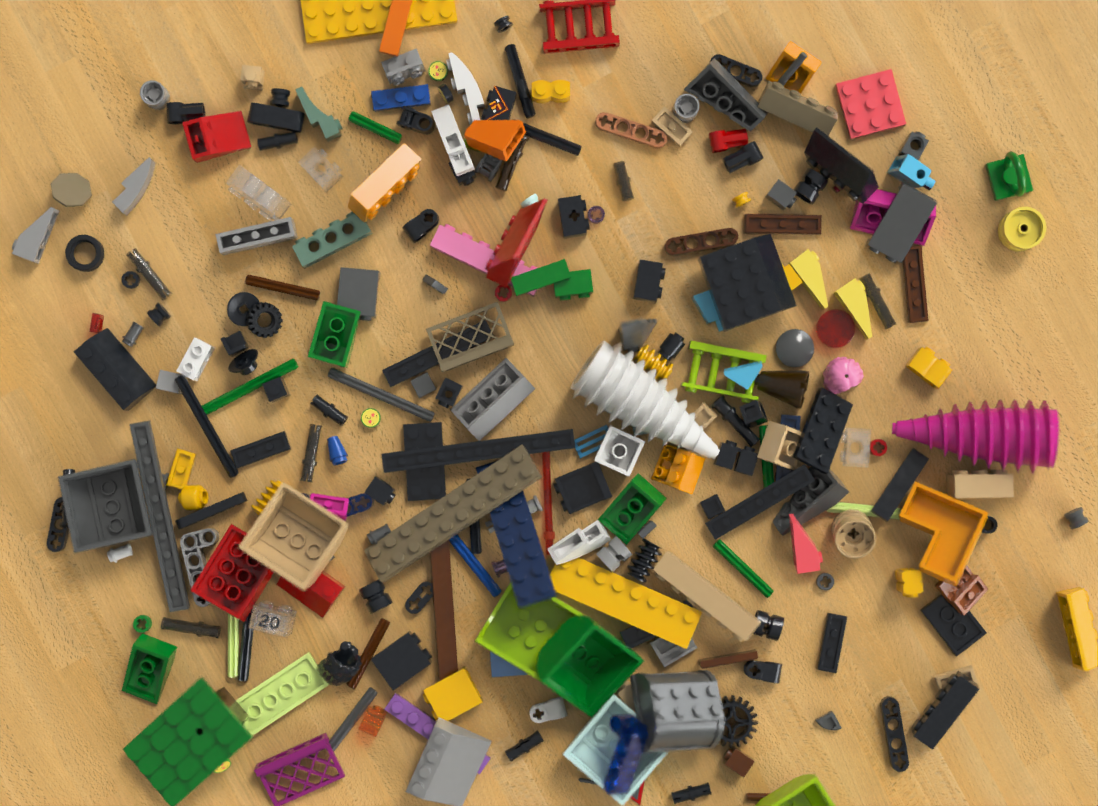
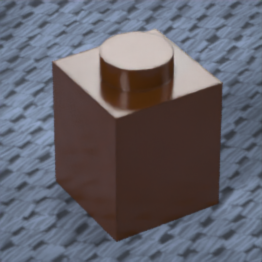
M735 746L732 749L728 748L723 755L724 765L743 778L755 762L753 758Z

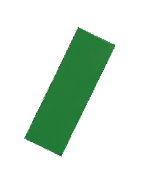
M563 259L513 276L511 281L516 296L569 279L571 275L566 260Z

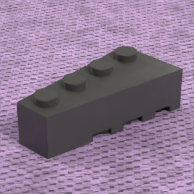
M715 58L684 88L686 92L694 94L699 100L710 104L718 112L726 114L731 120L750 132L768 113L758 108V102Z

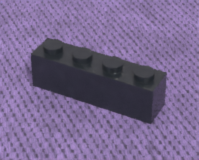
M960 671L949 677L948 685L944 690L940 689L934 703L932 705L929 704L925 708L924 716L921 720L917 719L912 726L913 736L932 750L980 690L977 683Z

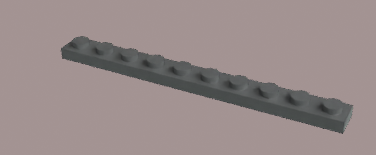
M151 421L132 423L129 425L169 612L186 610L190 608Z

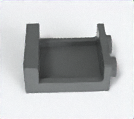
M340 267L337 305L361 311L360 320L371 321L372 318H376L378 283L381 272L377 270Z

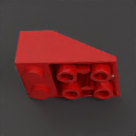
M242 111L205 116L182 122L192 159L196 163L252 148Z

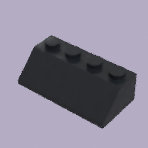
M816 127L804 152L807 164L813 169L815 167L818 168L820 174L826 179H832L838 189L846 190L852 200H858L863 204L879 188L873 170Z
M109 328L89 338L74 351L77 357L123 410L129 411L156 388L157 384Z

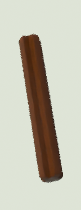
M249 274L245 279V284L316 301L320 298L319 290Z
M380 619L361 655L360 661L362 665L357 674L347 682L348 687L352 689L357 687L390 625L388 620Z

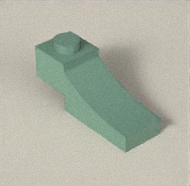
M303 87L295 89L312 127L320 125L328 142L342 136L340 130L343 128L339 119H334L332 115L327 116L311 102Z

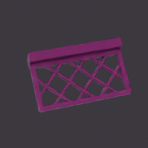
M323 733L257 763L254 769L274 806H281L345 777V773L329 743L327 733ZM327 749L330 755L328 761L318 758V752ZM305 757L312 759L311 768L300 765L301 759ZM315 761L326 764L323 773L313 770ZM289 765L296 769L294 775L291 776L282 773L283 768ZM328 765L335 767L339 774L335 776L325 774ZM298 769L309 772L306 781L295 777ZM270 773L278 775L276 784L268 782L265 775ZM311 773L322 777L319 783L308 782ZM280 777L291 780L289 788L278 785ZM293 781L304 784L303 790L299 792L292 790ZM279 789L287 792L286 797L278 801L274 794L275 790Z

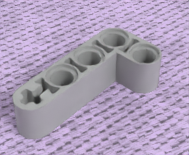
M214 528L187 533L181 537L180 545L191 588L196 582V575L201 574L207 564L203 547L214 545L219 540V533ZM207 532L213 534L212 542L206 541L205 534ZM189 536L195 540L193 547L188 546L186 543ZM193 555H196L199 558V564L197 566L193 565L191 562V557ZM192 592L196 605L205 607L212 604L207 600H201L200 596Z

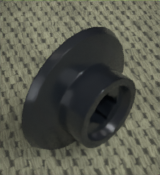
M248 292L235 294L227 305L229 319L238 326H248L246 324V314L249 313L248 310L252 309L254 304L257 305L259 303L258 298ZM245 305L247 311L242 313L239 308Z
M249 349L236 356L229 365V371L232 373L240 372L242 375H248L253 372L258 365L256 362L258 351L256 349Z

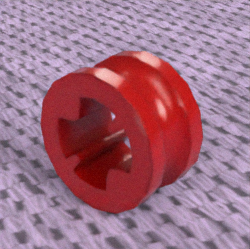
M502 285L497 286L495 289L497 300L501 302L508 301L512 296L511 288L509 286L507 288ZM501 288H504V290L508 289L509 292L506 294V298L498 296Z
M875 439L870 442L869 451L874 456H882L887 451V444L882 439ZM876 442L883 446V450H880V453L873 449V446H876Z

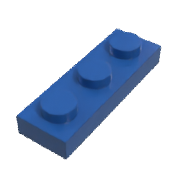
M428 84L371 91L374 111L402 108V106L431 105Z

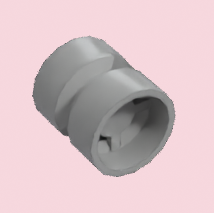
M150 80L142 85L140 89L141 99L150 108L161 110L170 102V94L161 83Z
M692 94L680 95L674 104L673 114L683 123L693 121L699 110L698 99Z
M617 536L608 543V547H603L596 553L612 572L620 566V561H626L633 555Z

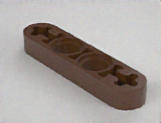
M725 228L673 237L666 241L664 249L668 255L675 256L727 247L737 242L738 232L733 228ZM727 232L735 236L732 242H729L728 239L721 240L723 244H719L720 238L717 233H721V237L726 236ZM708 235H713L716 238L714 245L706 243L705 238ZM690 238H694L697 241V247L694 249H690L687 246V240ZM680 240H684V251H682V247H677L675 252H672V249H668L671 242L678 245L681 244Z

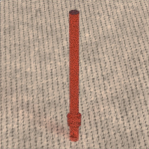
M549 451L542 452L545 532H543L544 539H546V555H550L548 548L553 545V539H555L552 521Z

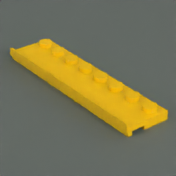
M581 558L558 565L554 564L550 574L557 593L687 649L702 614L700 610Z

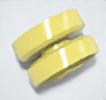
M1019 207L1005 214L998 226V237L1001 243L1009 250L1016 252L1026 251L1038 245L1046 233V221L1042 214L1030 207Z

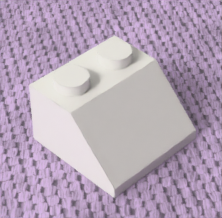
M610 425L594 461L629 477L645 441Z

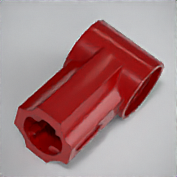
M746 128L710 132L712 153L727 151L729 148L747 145L748 134Z

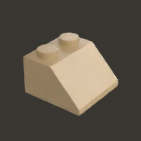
M769 421L757 458L793 471L799 468L800 461L793 458L802 432L789 426Z

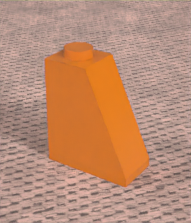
M474 120L465 130L464 137L469 147L507 162L525 135L526 130L521 120Z

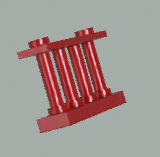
M548 0L544 1L543 4H539L540 13L546 12L548 39L546 42H543V53L619 47V35H615L612 32L610 6H614L616 0H578L557 3ZM593 7H603L605 34L602 37H596L593 33L591 12ZM572 9H584L586 30L584 38L577 39L574 35ZM565 10L567 37L565 40L558 41L555 36L553 11Z

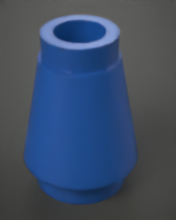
M338 436L328 438L329 459L333 466L347 462L348 454Z

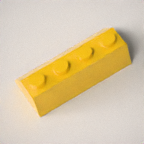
M1081 587L1058 591L1056 594L1073 667L1082 671H1088L1098 666V647L1096 643L1098 635L1092 625L1094 620L1093 613L1089 610L1087 604L1089 602V595Z

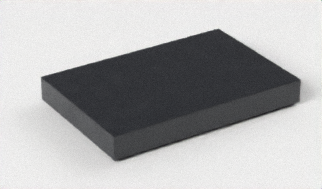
M942 594L920 610L956 657L987 634L970 610L965 616L961 615Z

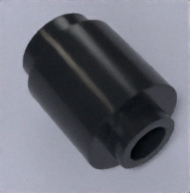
M676 332L674 335L670 333L660 345L658 353L669 361L672 358L675 359L685 346V343H683L684 338Z

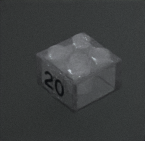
M263 600V602L253 606L248 628L287 637L292 634L297 611L292 610V606L281 605L277 607L274 606V602Z

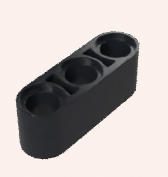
M251 103L247 122L254 125L301 133L305 113Z

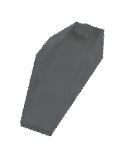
M637 319L621 323L618 331L623 351H639V347L643 346L657 324V320Z

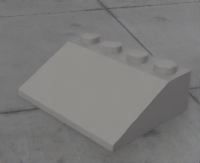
M439 717L406 792L423 800L463 806L492 741Z

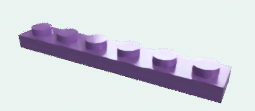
M397 693L394 694L384 709L429 740L437 721ZM487 754L478 770L479 775L491 758Z

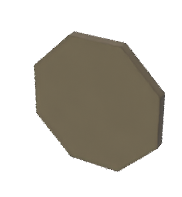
M62 173L51 182L53 199L65 207L83 206L92 196L90 182L78 173Z

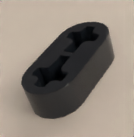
M425 581L421 583L407 599L405 607L408 612L412 614L420 612L433 597L431 582ZM429 585L432 593L430 595L427 593L424 597H421L420 594L423 592L422 586L427 587ZM417 598L421 599L417 604L418 609H410V601L414 602Z

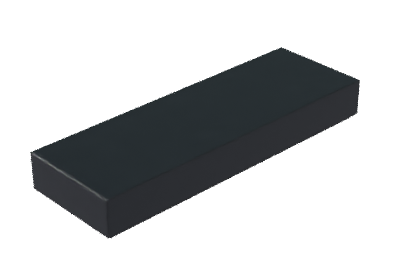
M283 431L230 450L238 469L291 449L286 432Z
M827 613L817 670L837 674L847 616Z

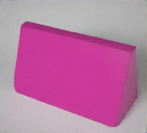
M311 493L310 499L346 522L348 498Z

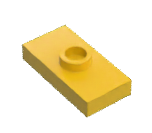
M177 448L167 486L182 490L184 486L188 485L197 454Z

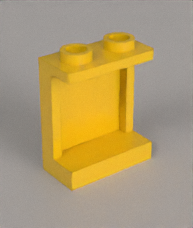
M465 666L435 684L425 687L423 690L425 693L422 694L425 702L431 704L434 709L431 712L436 721L439 717L449 721L483 703V699Z

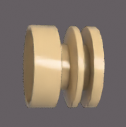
M849 509L838 514L832 522V535L837 549L842 555L849 558H861L872 551L876 543V535L870 519L865 513Z

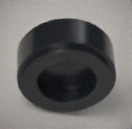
M442 84L439 86L438 90L447 104L453 101V95L447 85Z

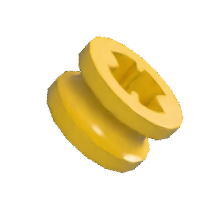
M748 192L732 199L736 203V208L751 201L747 197Z

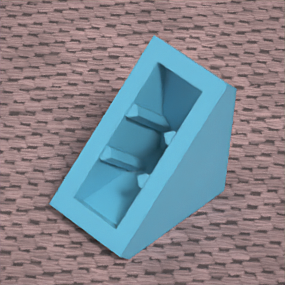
M762 361L726 368L724 369V375L748 390L762 369L763 364Z

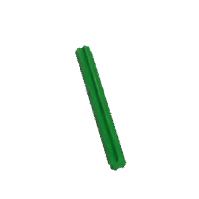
M291 359L202 405V408L206 415L262 387V384L297 369L298 363L295 359Z

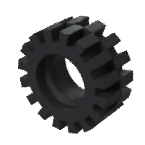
M259 302L257 305L254 304L252 309L248 310L246 324L253 334L267 338L277 334L278 329H281V323H283V319H281L282 314L274 305L267 302ZM261 313H268L271 316L269 326L260 327L258 325L257 318Z

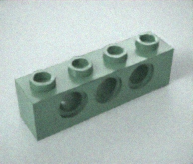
M350 212L346 215V219L342 221L338 219L329 224L330 227L324 230L320 228L312 232L313 236L307 239L305 237L298 239L292 248L302 267L307 268L373 234L367 222L364 223L353 212ZM352 225L353 232L345 234V226ZM332 233L336 234L335 242L328 243L327 236ZM314 242L319 243V249L316 252H311L310 245Z

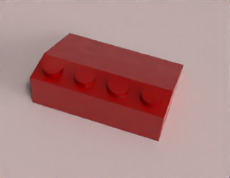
M543 198L520 209L517 216H512L508 224L511 226L509 231L505 229L501 237L502 244H497L493 255H495L494 259H489L485 267L488 270L487 279L507 288L538 228L547 199Z
M231 524L190 591L244 622L275 571L238 548L248 533Z

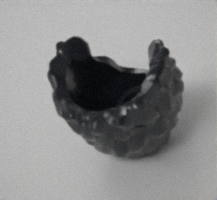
M350 641L342 642L338 651L329 652L327 658L318 664L320 676L327 683L334 686L349 682L362 665L358 649L351 645Z

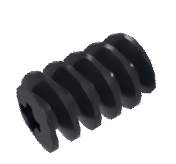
M643 538L642 541L645 546H638L642 552L634 553L638 559H631L634 566H627L630 571L627 574L646 583L647 580L644 575L650 576L651 574L647 569H654L651 562H658L655 555L661 556L662 553L659 550V546Z

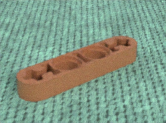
M602 112L596 117V126L601 131L657 149L664 147L667 142V135L661 130L607 112ZM607 117V121L610 123L615 119L614 130L610 129V124L601 126L599 119ZM621 122L626 123L628 129L626 132H619L617 125ZM642 128L645 130L646 135L644 138H637L635 131ZM649 131L653 132L651 136L657 137L661 135V139L664 141L656 144L655 139L650 138V142L646 140L649 136Z

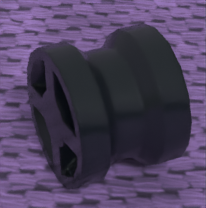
M280 88L271 89L273 97L270 100V105L289 107L288 97L290 96V91Z
M159 302L153 310L147 312L149 317L159 327L165 319L171 317L170 313Z

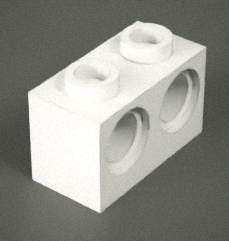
M194 337L177 372L194 381H198L215 347Z

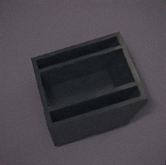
M771 234L754 237L701 256L698 259L724 332L797 306Z

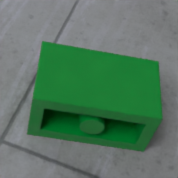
M591 269L571 271V278L554 283L555 298H559L560 301L571 300V296H578L579 299L588 298L594 292Z

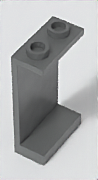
M901 182L898 187L899 191L873 236L867 240L871 251L877 254L882 252L886 255L885 258L893 263H896V261L902 263L937 204L935 199L904 182Z

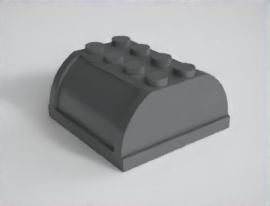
M136 459L58 477L74 553L152 536L153 532L149 522Z
M698 670L696 672L656 674L636 673L630 676L642 753L714 749L723 734L725 719L718 682L710 671Z

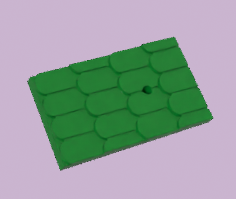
M201 677L127 744L123 751L151 782L152 786L162 795L164 800L170 806H176L253 738L251 733L242 724L249 715L225 687L214 691L205 679Z

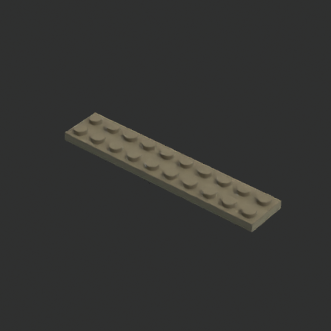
M520 445L377 541L378 544L374 543L366 548L364 552L380 582H386L541 479L542 475L525 446Z

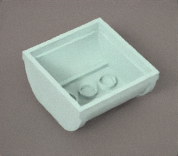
M613 694L575 736L563 755L623 806L668 752L642 753L636 713Z

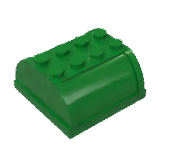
M578 615L569 618L562 624L558 631L541 648L537 659V674L542 683L592 718L644 660L635 651L598 625L593 619L585 615Z

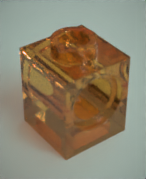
M369 706L359 726V730L376 737L387 713L383 712L384 709L380 706Z

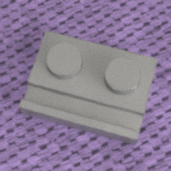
M660 637L650 642L664 667L697 649L692 638L687 649Z

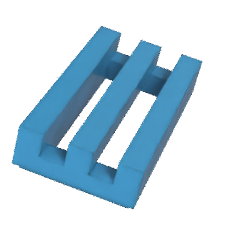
M607 425L574 440L575 449L580 458L599 450L601 445L584 453L581 452V449L604 439L606 434L580 446L577 443L603 430L607 433Z

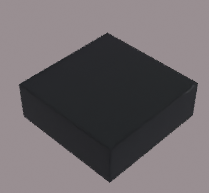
M717 494L700 502L708 520L725 512Z

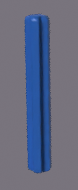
M457 534L450 538L449 542L493 597L498 596L502 592L500 587L471 553Z

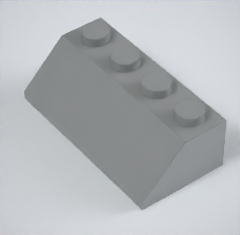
M505 358L463 397L451 411L480 441L529 396L535 388Z

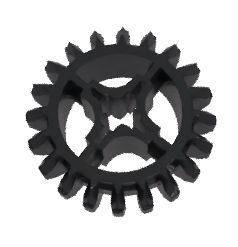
M731 695V701H728L727 696H723L725 702L722 703V708L729 707L728 714L724 716V726L728 728V736L722 734L721 745L724 747L729 742L728 745L732 748L733 742H735L737 747H740L739 741L742 740L744 744H747L745 737L748 736L752 739L753 736L749 732L757 731L756 728L752 727V725H758V721L752 720L757 717V713H751L754 710L753 706L747 708L749 705L748 700L742 704L743 698L740 696L737 701H735L734 695ZM735 707L743 709L747 719L737 717ZM733 715L736 723L731 728L729 722L726 721L730 720V717ZM746 725L742 733L734 736L738 727Z

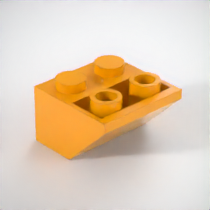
M665 444L651 479L693 494L705 458Z

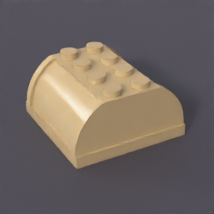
M282 482L238 548L305 591L318 579L342 543L349 524Z

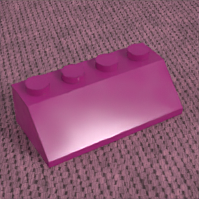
M877 189L863 204L857 200L850 229L874 234L897 194ZM936 206L915 239L914 244L925 246L936 217Z

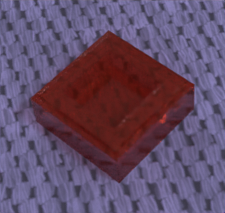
M92 313L90 332L98 334L102 331L104 315Z

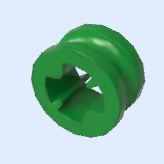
M140 615L133 621V627L139 633L148 631L152 626V620L147 615ZM139 619H141V621L146 620L147 623L145 624V629L144 627L140 628L138 626L140 624Z

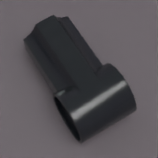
M170 102L166 104L168 124H182V122L206 116L204 103L183 104L182 102Z
M753 141L722 160L730 174L747 165H753L764 159L756 141Z

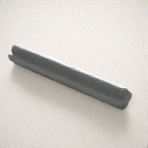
M370 687L329 740L333 751L336 750L376 697L378 692Z

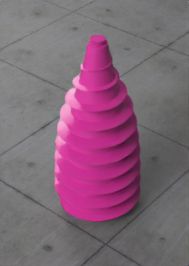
M1000 399L995 408L991 409L986 400L983 401L980 409H974L970 401L963 411H959L957 405L954 404L949 413L944 414L940 408L937 415L927 416L925 414L922 418L896 421V423H892V434H895L896 437L916 441V444L919 442L928 445L930 450L933 447L943 450L944 458L948 452L955 453L958 462H960L964 455L970 457L973 467L978 459L985 460L988 469L993 461L1000 462L1003 471L1008 463L1014 464L1017 473L1022 465H1027L1030 467L1033 475L1037 466L1047 467L1049 470L1050 467L1053 468L1055 465L1059 439V417L1057 409H1049L1046 400L1042 401L1039 408H1034L1031 400L1027 401L1024 408H1019L1018 402L1014 399L1010 407L1005 408Z

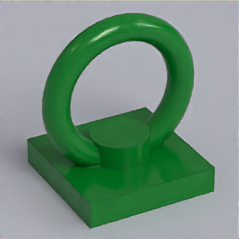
M1010 151L1005 155V159L985 164L995 201L1013 196L1020 197L1024 193L1034 191L1024 154L1017 155L1015 152Z

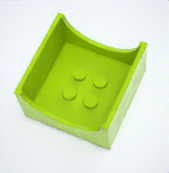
M510 582L474 642L541 682L537 674V659L541 648L569 618L583 614L556 597L519 609Z

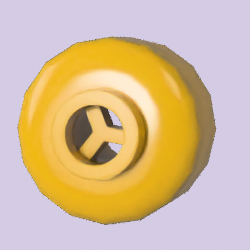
M201 485L184 486L178 495L179 503L186 510H200L204 508L209 499L207 490Z

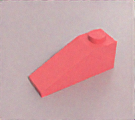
M789 514L793 560L797 574L819 571L820 563H823L821 551L817 550L816 545L793 514Z

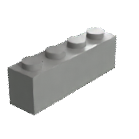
M291 217L215 234L219 253L222 255L298 239L295 223Z

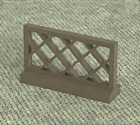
M498 302L426 329L442 372L514 346ZM496 307L498 312L496 321L485 317L487 311ZM473 315L482 318L477 328L467 324L469 318ZM484 319L494 323L490 334L480 330ZM458 322L463 324L459 335L449 331L452 323ZM466 326L476 330L472 341L462 337ZM495 326L503 327L506 336L500 338L493 336L492 333ZM436 329L445 331L442 341L434 339L431 331ZM478 332L488 336L485 344L480 345L474 342ZM448 333L458 337L454 348L444 344ZM460 338L470 342L468 350L464 352L456 349ZM435 342L440 344L439 348H437ZM442 345L452 349L448 358L441 359L439 352Z

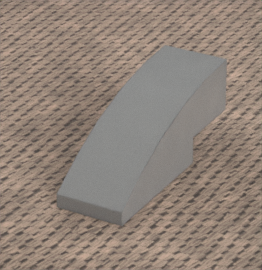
M150 157L121 183L126 189L112 201L125 215H128L138 204L149 186L156 164Z

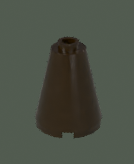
M805 370L761 371L755 378V385H758V390L795 408L801 409L805 399L804 394L808 387L809 372Z

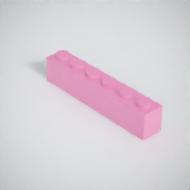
M445 224V226L439 225L430 244L431 248L487 274L488 270L485 267L489 259L493 260L495 257L493 255L494 250L489 248L490 245L483 241H479V243L473 241V237L463 232L462 235L456 233V229L448 224ZM521 260L513 276L537 269V267L531 266L529 268ZM510 280L508 285L513 287L512 281ZM537 290L528 292L527 294L534 297Z

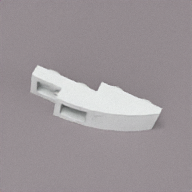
M451 52L448 53L450 59H447L446 62L448 70H452L454 75L453 78H450L452 87L457 89L458 94L466 92L462 96L465 106L469 105L470 113H467L470 125L474 120H480L478 109L485 107L484 101L471 72Z
M449 104L431 111L456 175L460 176L475 170Z

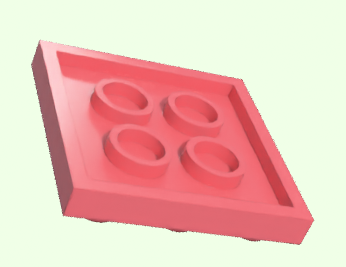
M892 69L835 84L850 140L906 125Z

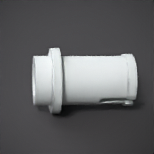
M130 544L116 549L110 548V551L107 552L109 561L117 563V560L133 555Z

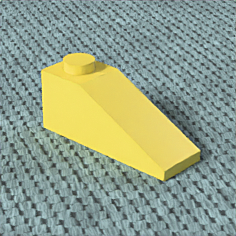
M807 249L789 264L803 281L802 284L820 308L824 310L828 307L821 267L818 262L819 257L814 251L810 252Z
M853 279L835 291L834 295L865 340L872 337L867 296L864 292L866 288L860 280Z

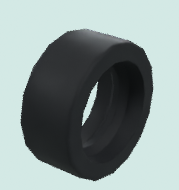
M77 235L68 242L65 249L68 263L74 269L83 272L97 269L102 264L105 256L101 242L89 235ZM82 242L91 243L96 250L95 259L89 264H80L74 257L75 247Z

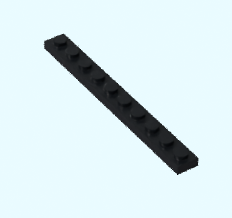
M573 429L382 453L383 471L388 473L502 458L520 445L525 446L529 454L575 448Z

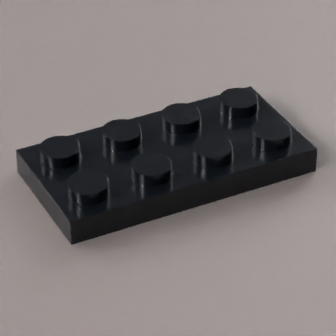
M818 388L793 458L823 474H827L853 404L824 388Z
M442 422L403 424L405 450L443 446ZM444 465L406 470L408 501L441 499L446 496Z

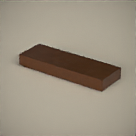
M754 649L699 659V665L704 669L755 660L758 658V653Z

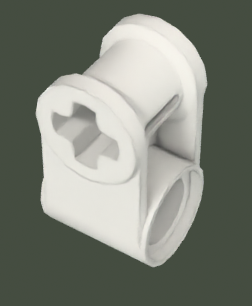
M563 697L535 704L529 711L530 718L535 723L557 720L568 716ZM536 709L544 712L541 714V718L533 716L536 713Z

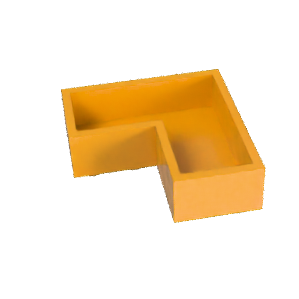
M915 482L899 515L900 522L933 535L919 565L920 571L956 587L988 519V512Z

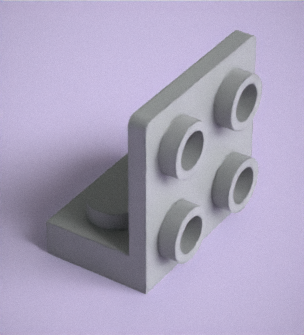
M417 48L398 55V57L381 62L390 85L402 84L405 82L404 79L412 77V79L422 75V72H425Z

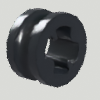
M508 15L494 23V26L498 27V33L509 29L513 25L509 21L510 17Z
M128 271L123 274L121 281L125 287L133 289L139 285L140 277L137 273ZM133 275V278L136 279L135 283L129 285V282L126 281L127 276Z

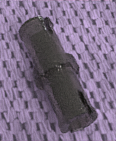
M625 162L614 163L613 166L617 177L616 184L620 188L622 201L634 199L630 185L631 178L628 177Z

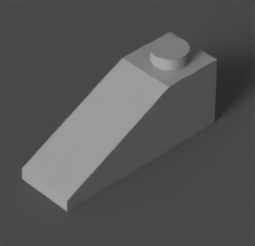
M50 207L20 234L12 245V254L39 264L59 210Z

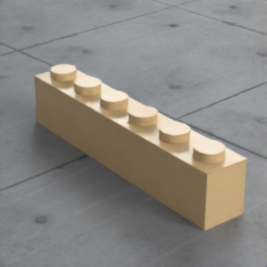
M666 551L653 570L656 572L655 576L663 582L667 580L672 584L671 588L678 594L682 592L687 596L686 600L694 606L698 604L702 607L701 611L706 616L715 617L718 620L716 623L725 630L729 628L733 631L732 635L737 640L748 641L761 624L760 620L670 551Z

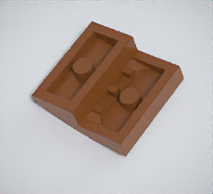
M967 565L956 587L941 580L935 585L942 596L964 616L988 590L979 575H974Z

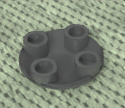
M791 329L784 332L778 338L776 353L783 364L790 367H801L811 360L814 354V343L806 332L799 329Z

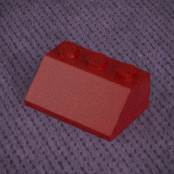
M322 571L318 579L305 591L282 576L276 584L322 618L345 588L343 584L325 571Z

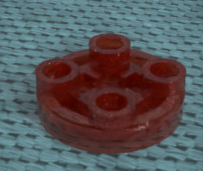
M839 309L829 310L818 319L816 333L819 340L827 347L839 348L852 340L855 334V323L847 312Z

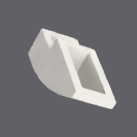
M596 520L583 530L580 528L576 529L549 547L548 551L555 564L558 565L592 552L609 542L611 538L604 526Z

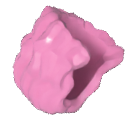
M846 357L833 359L823 372L824 386L826 390L835 395L857 386L864 377L859 363L855 362L854 359Z

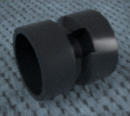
M808 168L802 176L803 181H799L793 190L797 192L796 195L800 199L813 205L819 197L818 192L823 191L828 184V180L817 171Z
M376 580L359 589L362 598L368 600L366 606L370 614L393 603L389 594L383 592L385 587L380 580Z
M757 610L755 617L761 621V624L753 634L761 637L766 635V638L778 641L783 629L784 617L774 614L769 616L768 612Z

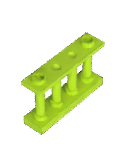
M690 341L688 349L693 350L692 353L694 355L688 383L682 382L681 387H685V391L696 393V390L742 398L741 402L744 403L758 400L759 397L752 396L755 379L749 389H745V394L733 392L735 382L729 378L726 390L716 389L715 383L718 367L723 356L730 357L731 368L738 366L741 360L749 361V363L762 361V364H764L767 355ZM704 352L711 353V357H713L707 387L696 385L701 355Z

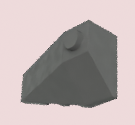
M812 467L808 469L815 481L795 492L789 502L784 503L773 520V524L781 535L784 536L791 531L789 514H793L802 525L836 505L849 493L848 489L831 469H829L827 474H823Z

